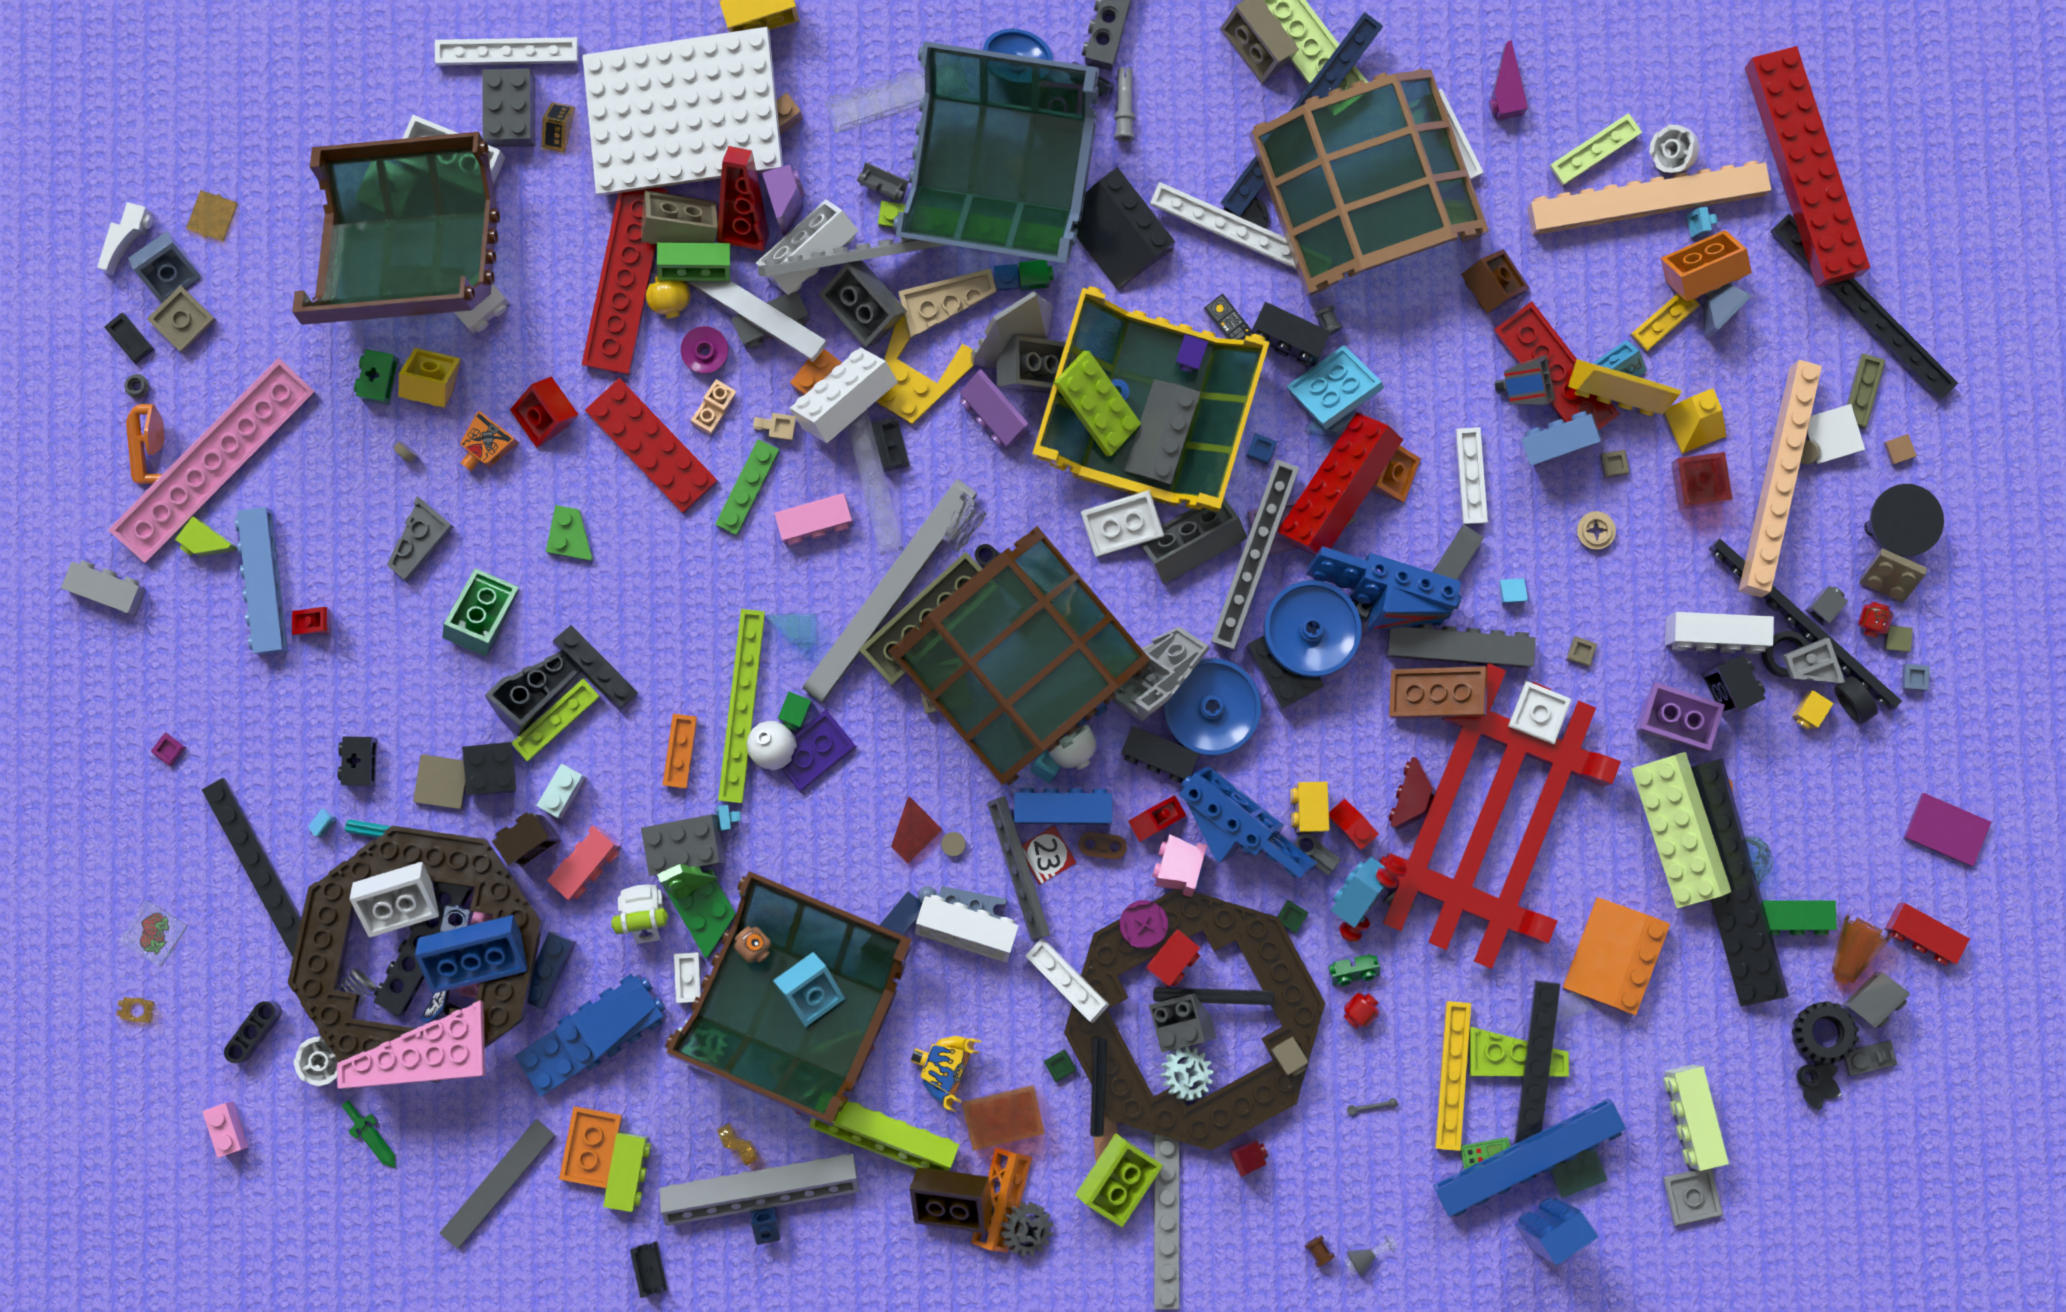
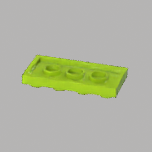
M1083 351L1054 381L1056 388L1106 456H1112L1140 426L1141 422L1090 351Z

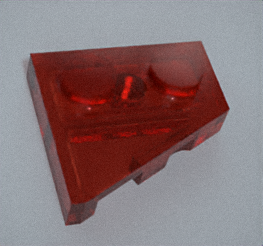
M909 797L891 847L909 864L943 829Z

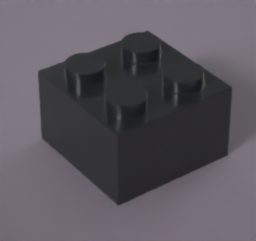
M512 742L462 747L466 797L516 792Z

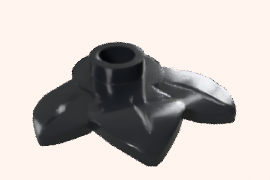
M1804 1065L1798 1069L1796 1074L1797 1082L1803 1088L1804 1100L1812 1108L1821 1110L1823 1098L1832 1099L1841 1096L1839 1086L1832 1078L1838 1070L1836 1065ZM1806 1073L1811 1075L1809 1082L1805 1080Z

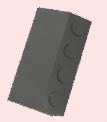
M1154 379L1142 414L1141 424L1138 427L1124 471L1170 486L1198 402L1199 391Z
M1223 498L1219 512H1213L1203 507L1201 510L1190 509L1161 525L1164 537L1141 543L1140 546L1153 570L1162 583L1165 584L1203 562L1216 557L1225 550L1236 546L1248 537L1240 518L1225 498Z

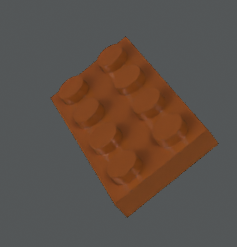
M1485 666L1391 669L1389 717L1393 719L1486 716L1488 668Z

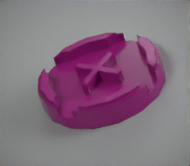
M1138 900L1129 904L1120 918V932L1124 940L1131 946L1139 949H1148L1158 945L1164 939L1168 930V918L1164 910L1149 900Z

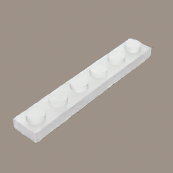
M577 37L435 40V64L437 66L578 63Z

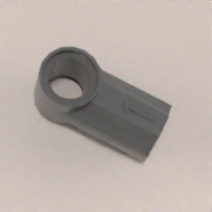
M1303 834L1298 836L1294 841V845L1300 848V840L1303 838L1310 840L1312 848L1309 852L1305 853L1318 862L1316 867L1329 876L1341 859L1319 843L1312 835Z

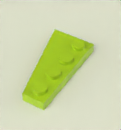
M1470 1027L1469 1075L1523 1076L1527 1041ZM1552 1048L1549 1076L1569 1077V1052Z

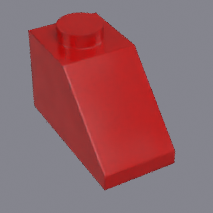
M1173 795L1128 820L1139 842L1187 815L1176 796Z
M1345 798L1329 811L1331 821L1358 851L1362 850L1379 835L1368 820Z

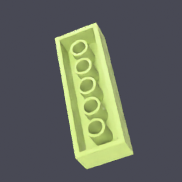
M1686 752L1631 768L1676 908L1730 893L1731 889Z

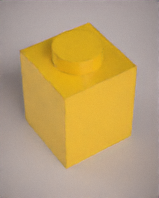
M1812 690L1806 692L1792 717L1797 719L1796 723L1806 730L1810 728L1815 729L1820 726L1834 703Z

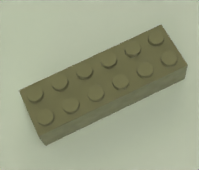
M964 552L859 649L862 655L892 687L901 681L906 674L889 655L888 651L915 626L919 630L921 628L919 623L923 621L922 619L982 570L967 552ZM991 579L942 620V625L952 634L999 591V586ZM933 628L902 657L914 669L944 639Z

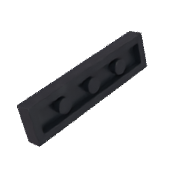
M572 625L553 640V644L619 711L637 696L638 692Z

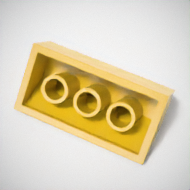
M1579 359L1576 360L1568 387L1576 389V395L1589 398L1590 394L1597 396V401L1607 404L1614 400L1619 402L1618 407L1632 410L1633 406L1640 408L1639 413L1652 417L1654 412L1663 415L1680 396L1682 391Z

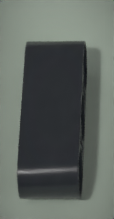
M262 1001L253 1008L224 1049V1056L228 1062L241 1063L247 1061L281 1016V1007L277 1002ZM266 1005L272 1009V1015L268 1019L263 1015V1009ZM251 1025L257 1028V1035L254 1039L248 1034V1029ZM237 1045L243 1051L240 1058H236L233 1053Z

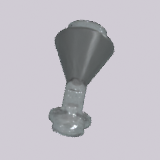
M1385 1235V1241L1372 1249L1347 1251L1348 1257L1344 1258L1343 1261L1352 1277L1357 1274L1363 1277L1375 1258L1391 1250L1395 1253L1398 1246L1392 1235L1388 1237Z

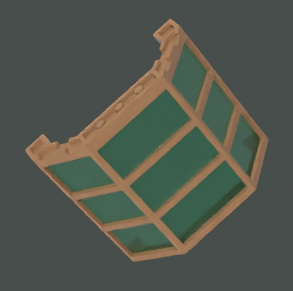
M1421 68L1415 71L1391 75L1382 73L1373 77L1374 81L1365 83L1364 80L1358 81L1350 85V89L1342 91L1341 88L1328 92L1327 97L1319 99V96L1305 100L1306 104L1268 123L1263 122L1253 127L1254 130L1251 131L1249 137L1306 297L1328 290L1332 285L1339 283V280L1344 279L1347 273L1349 277L1419 252L1456 241L1458 236H1460L1463 243L1481 237L1489 231L1431 69L1423 70Z

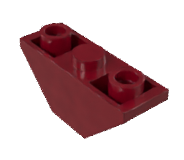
M1412 757L1411 762H1407L1403 775L1406 777L1403 785H1399L1396 793V798L1398 799L1396 808L1393 807L1389 815L1390 826L1396 830H1400L1425 817L1436 792L1421 761L1416 757Z

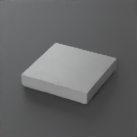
M1712 1168L1702 1171L1691 1170L1662 1177L1674 1226L1723 1216Z

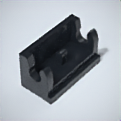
M888 418L871 422L884 472L910 466L898 419Z
M654 1241L633 1246L630 1249L640 1298L668 1290L658 1242Z

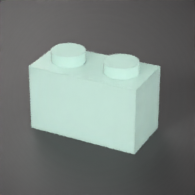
M561 763L536 806L562 819L586 776Z

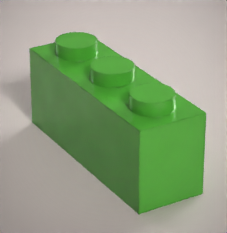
M657 243L658 281H730V243Z

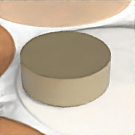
M1805 440L1800 463L1813 464L1819 460L1821 449L1815 441Z
M398 441L393 447L398 455L410 463L418 456L401 441Z
M950 832L943 837L941 846L947 855L958 856L965 850L966 842L961 834Z

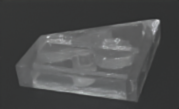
M965 492L959 498L964 501L959 513H953L950 525L942 538L957 552L968 543L969 537L983 523L987 515Z

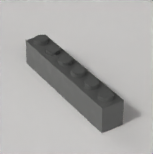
M1420 624L1418 628L1406 626L1388 629L1386 657L1487 665L1489 663L1494 666L1531 668L1534 666L1536 637H1529L1527 632H1515L1514 636L1505 635V631L1491 630L1490 634L1481 633V629L1467 628L1466 632L1457 631V627L1443 626L1442 630L1433 629V625Z

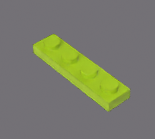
M583 678L512 742V745L529 762L600 698L599 694Z

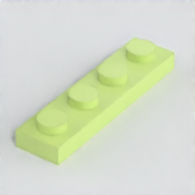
M1628 113L1552 163L1549 168L1560 184L1564 186L1641 135L1642 131Z

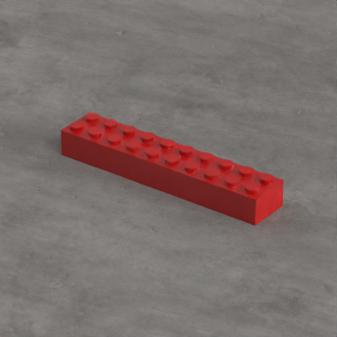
M1794 46L1752 57L1745 66V71L1793 217L1798 227L1816 287L1819 288L1864 275L1871 267L1798 47Z

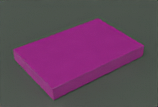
M1921 793L1903 838L1972 867L1976 862L1991 821L1926 793Z

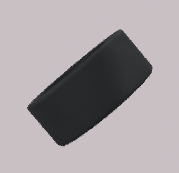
M1782 631L1773 635V646L1766 648L1765 652H1762V661L1766 669L1773 675L1790 677L1787 668L1780 667L1775 663L1773 659L1774 646L1782 640L1792 641L1799 648L1807 646L1809 643L1799 633Z
M1850 676L1845 682L1838 684L1834 688L1841 706L1855 722L1863 724L1877 715L1878 707L1873 697L1855 677Z

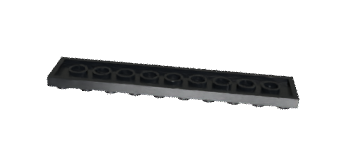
M1719 759L1692 766L1691 770L1731 889L1730 893L1711 899L1740 1007L1786 998L1789 994L1724 760Z

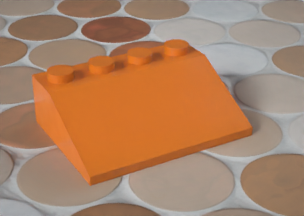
M1596 897L1562 988L1627 1014L1636 1015L1670 923Z

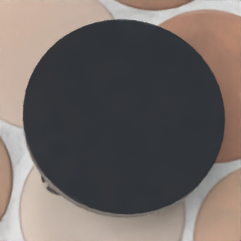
M1899 484L1890 487L1877 497L1871 508L1870 520L1864 525V527L1868 528L1864 530L1867 534L1873 535L1884 549L1899 556H1916L1928 551L1937 543L1944 528V514L1939 501L1930 491L1915 484Z

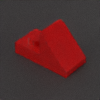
M328 607L292 611V635L331 634V610Z

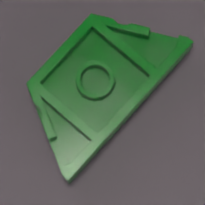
M715 880L692 891L690 895L684 898L674 899L665 889L705 958L709 957L725 933L728 925L736 916L734 908L718 881Z

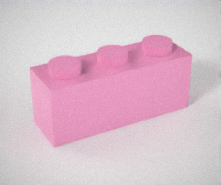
M844 493L774 513L783 543H789V545L799 544L803 542L802 538L812 536V539L823 537L826 535V531L835 529V532H841L849 529L848 525L853 524Z

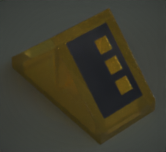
M551 102L542 118L541 147L543 149L565 153L575 106Z

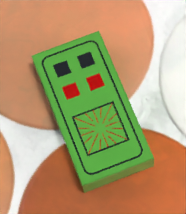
M1503 1137L1461 1145L1460 1153L1463 1169L1509 1148V1138Z

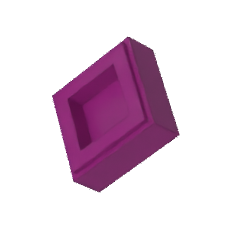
M165 732L150 752L167 765L172 766L186 746Z

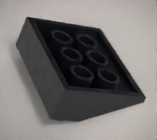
M1118 167L1086 192L1081 221H1078V224L1074 226V229H1078L1077 239L1117 291L1174 249L1175 240ZM1060 215V217L1066 223L1068 216Z

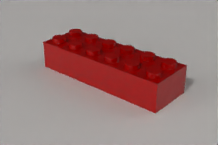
M1356 412L1277 532L1293 546L1316 556L1322 546L1331 549L1403 442V439L1389 425Z

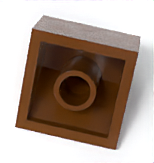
M1504 249L1480 259L1461 274L1466 286L1472 290L1478 299V304L1487 314L1499 309L1530 289Z

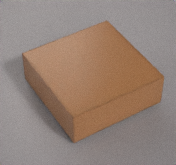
M1909 434L1884 442L1892 465L1917 456Z

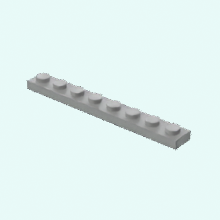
M937 231L925 232L924 234L937 235ZM900 237L901 241L893 242L892 239L879 240V245L870 246V243L857 244L856 249L848 250V247L834 248V253L825 254V251L811 252V257L802 258V255L788 256V261L780 262L779 258L765 260V265L758 266L759 276L768 277L947 244Z
M1154 1134V1158L1163 1165L1154 1179V1309H1179V1141Z

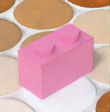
M234 1101L202 1111L217 1158L249 1148Z

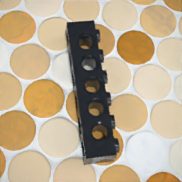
M434 882L433 887L436 888L434 894L439 912V924L437 927L432 928L429 920L410 926L409 930L412 932L408 940L404 939L398 948L400 954L396 962L392 961L386 970L388 976L385 982H381L374 992L376 996L374 1003L398 1016L405 1015L425 978L415 957L418 938L440 932L445 906L441 903V896L444 893H448L451 896V903L448 906L457 905L464 907L474 889L473 887ZM410 957L416 963L412 971L407 970L405 966L406 960ZM397 979H400L404 984V988L400 993L396 992L393 987Z

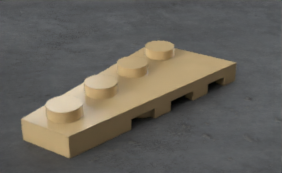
M990 268L898 291L900 302L907 310L904 317L910 339L996 294L997 290Z

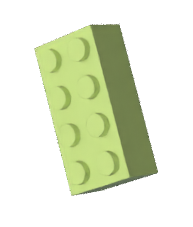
M1692 1064L1664 1071L1666 1076L1663 1078L1666 1092H1670L1672 1099L1669 1102L1672 1115L1676 1116L1678 1125L1675 1126L1678 1139L1683 1141L1684 1150H1682L1684 1163L1689 1164L1690 1168L1699 1171L1729 1164L1704 1066Z

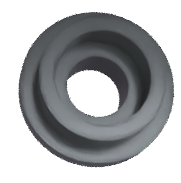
M134 374L127 378L124 388L129 396L141 398L147 394L149 382L144 376ZM141 383V388L135 391V384Z

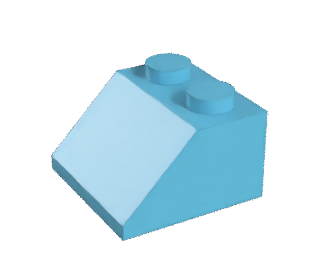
M814 952L773 980L781 995L804 1027H807L845 999L828 968Z

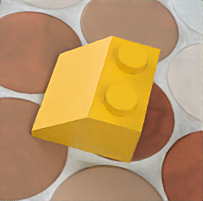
M414 348L399 372L398 397L445 408L453 393L461 358Z

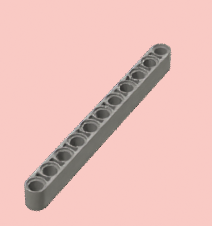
M959 479L953 483L805 682L803 690L821 703L825 701L861 653L859 649L872 638L977 496L975 490Z

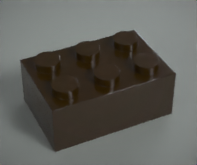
M527 812L515 820L517 824L513 827L508 828L506 826L495 834L497 838L492 843L508 866L522 867L561 839L545 816L535 813L529 814Z
M917 1168L909 1188L915 1224L986 1233L993 1214L988 1176Z

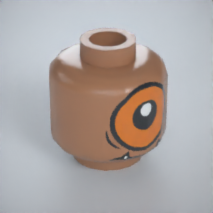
M748 926L735 937L737 941L735 949L746 962L752 963L757 960L758 963H761L770 955L768 949L771 946V941L758 927L750 928Z

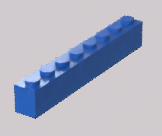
M1608 1098L1434 1184L1433 1187L1448 1217L1452 1215L1457 1217L1467 1211L1466 1208L1474 1204L1479 1206L1489 1200L1488 1197L1496 1193L1501 1195L1511 1190V1186L1516 1183H1527L1533 1179V1175L1541 1171L1542 1173L1549 1172L1556 1167L1555 1164L1563 1160L1564 1162L1571 1161L1578 1156L1577 1153L1585 1149L1591 1151L1600 1146L1599 1142L1618 1138L1622 1135V1131L1626 1130V1127L1614 1103Z

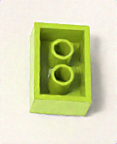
M1115 1133L1075 1196L1085 1205L1123 1228L1163 1165L1154 1157Z

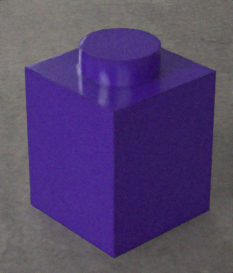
M1185 334L1175 363L1180 365L1179 370L1191 374L1193 370L1198 372L1208 342Z

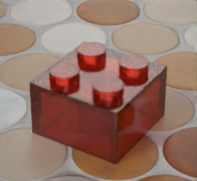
M1725 452L1682 457L1671 462L1678 510L1726 504L1732 500Z

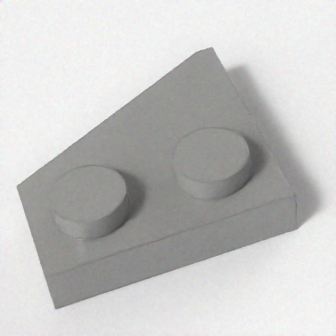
M1824 638L1782 655L1790 678L1836 683L1845 682L1830 638Z

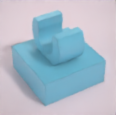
M1707 207L1698 208L1686 214L1691 237H1699L1711 231V225L1718 224L1716 214L1709 215Z
M728 805L715 807L716 815L719 817L720 831H727L731 829L730 823L741 821L740 811L729 812Z

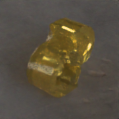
M730 1122L717 1128V1133L723 1146L726 1149L737 1150L746 1166L759 1160L752 1141L738 1138Z

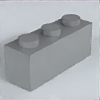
M81 560L80 564L71 562L61 586L62 589L134 616L136 615L146 590L138 586L140 581L127 576L125 580L116 578L118 573L105 568L102 572L94 570V564Z

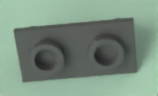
M865 162L863 171L857 178L860 186L880 191V193L893 198L894 201L896 199L903 201L909 182Z

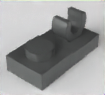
M1891 1040L1855 1048L1853 1052H1850V1056L1844 1059L1848 1076L1897 1065Z

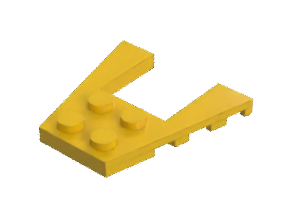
M903 316L895 324L884 358L898 383L875 403L913 425L974 366L971 362L973 349L962 343L942 377L936 383L898 360L910 341L907 324Z

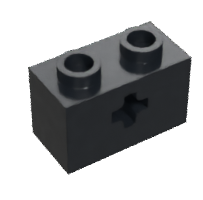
M342 736V742H339L338 753L339 756H342V761L337 771V777L341 781V785L375 787L377 738ZM361 759V763L352 764V760Z

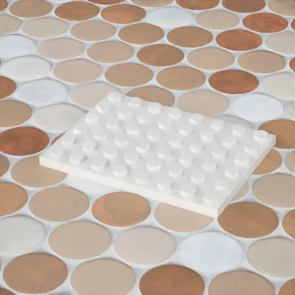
M768 27L583 55L595 189L598 196L721 178L722 160L728 146L752 150L757 173L783 166Z

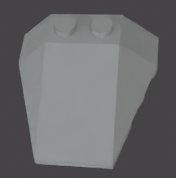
M1033 291L995 315L984 331L987 335L985 340L983 338L979 339L978 344L980 347L974 349L971 353L972 364L997 369V361L1013 335L1047 339L1053 311L1051 303L1047 302L1046 299H1042L1039 294Z
M1181 627L1153 638V643L1142 647L1141 649L1151 659L1146 663L1149 668L1139 676L1134 674L1114 691L1117 696L1112 700L1140 721H1144L1171 698L1209 650L1207 644ZM1132 651L1120 658L1118 655H1115L1105 661L1103 665L1116 679L1139 658ZM1096 669L1092 671L1093 675H1097L1103 688L1109 685Z

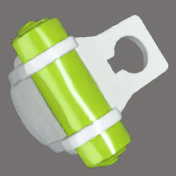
M637 885L621 890V895L618 897L620 915L613 916L611 927L615 934L626 935L631 932L637 944L660 940L658 928L666 927L668 914L663 908L661 890L658 889L657 885ZM642 930L652 933V935L647 937L640 936L639 934L642 933Z

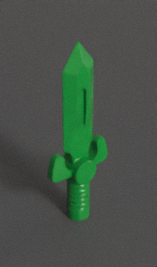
M349 1100L341 1105L354 1122V1126L349 1130V1133L354 1138H358L357 1128L360 1129L361 1137L383 1165L395 1168V1154L375 1128L367 1125V1121L372 1125L376 1124L374 1115L369 1114L365 1118L362 1117Z

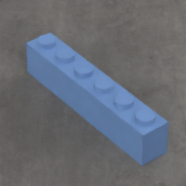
M267 507L238 510V517L235 518V528L240 533V541L237 543V548L243 560V565H240V573L242 579H245L246 586L243 589V599L248 604V612L245 614V619L251 631V636L248 637L249 648L257 655L288 652L272 510Z

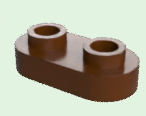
M1086 832L1080 837L1078 842L1080 851L1084 855L1091 857L1119 859L1127 850L1125 840L1121 836L1113 834ZM1093 840L1095 847L1092 849L1087 848L1086 841ZM1112 843H1117L1119 845V850L1117 852H1112L1110 850V845Z

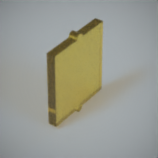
M200 190L186 229L202 234L204 238L211 237L224 242L238 203L223 198L220 194L214 195Z

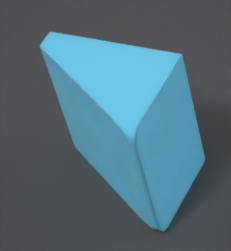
M1524 578L1500 580L1501 604L1525 603L1528 601Z
M1046 749L1039 755L1030 771L1050 784L1061 766L1056 764Z
M322 808L308 828L316 837H324L336 821V817Z

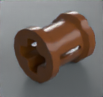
M1323 1235L1315 1237L1304 1245L1315 1259L1316 1267L1324 1265L1335 1257V1254L1330 1253L1324 1243Z

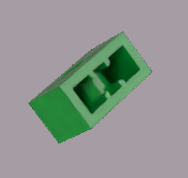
M365 349V354L361 355L359 360L360 377L356 379L354 384L356 396L364 401L389 405L399 359L394 354ZM376 373L379 374V378L371 379V376H375Z

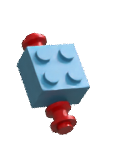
M1370 857L1365 864L1361 861L1355 870L1349 874L1343 888H1340L1332 899L1336 903L1331 909L1333 913L1346 921L1342 922L1339 926L1341 936L1345 940L1358 942L1362 938L1361 931L1367 930L1370 926V922L1365 915L1373 907L1386 887L1396 888L1399 884L1398 877H1403L1406 874L1407 868L1402 859L1387 857L1383 862V866Z

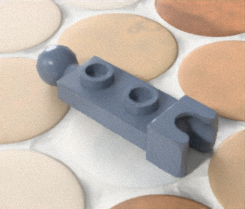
M930 886L922 887L918 892V899L921 903H923L925 896L936 895L945 899L944 902L952 905L955 902L962 903L968 906L969 910L975 912L977 910H984L991 913V917L1000 919L1001 916L994 914V906L1007 903L1005 898L941 886L940 893H937Z

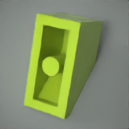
M193 516L175 539L182 544L179 548L190 556L194 553L202 557L233 552L237 549L234 544Z

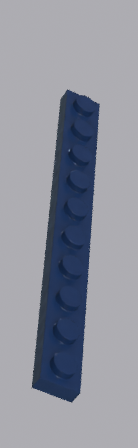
M1364 12L1290 111L1306 104L1305 100L1319 96V99L1327 97L1328 92L1337 89L1381 31L1383 25ZM1321 109L1312 111L1313 118L1317 116ZM1304 115L1275 129L1264 144L1273 172L1308 126ZM1256 156L1220 202L1222 206L1238 217L1242 215L1266 183Z

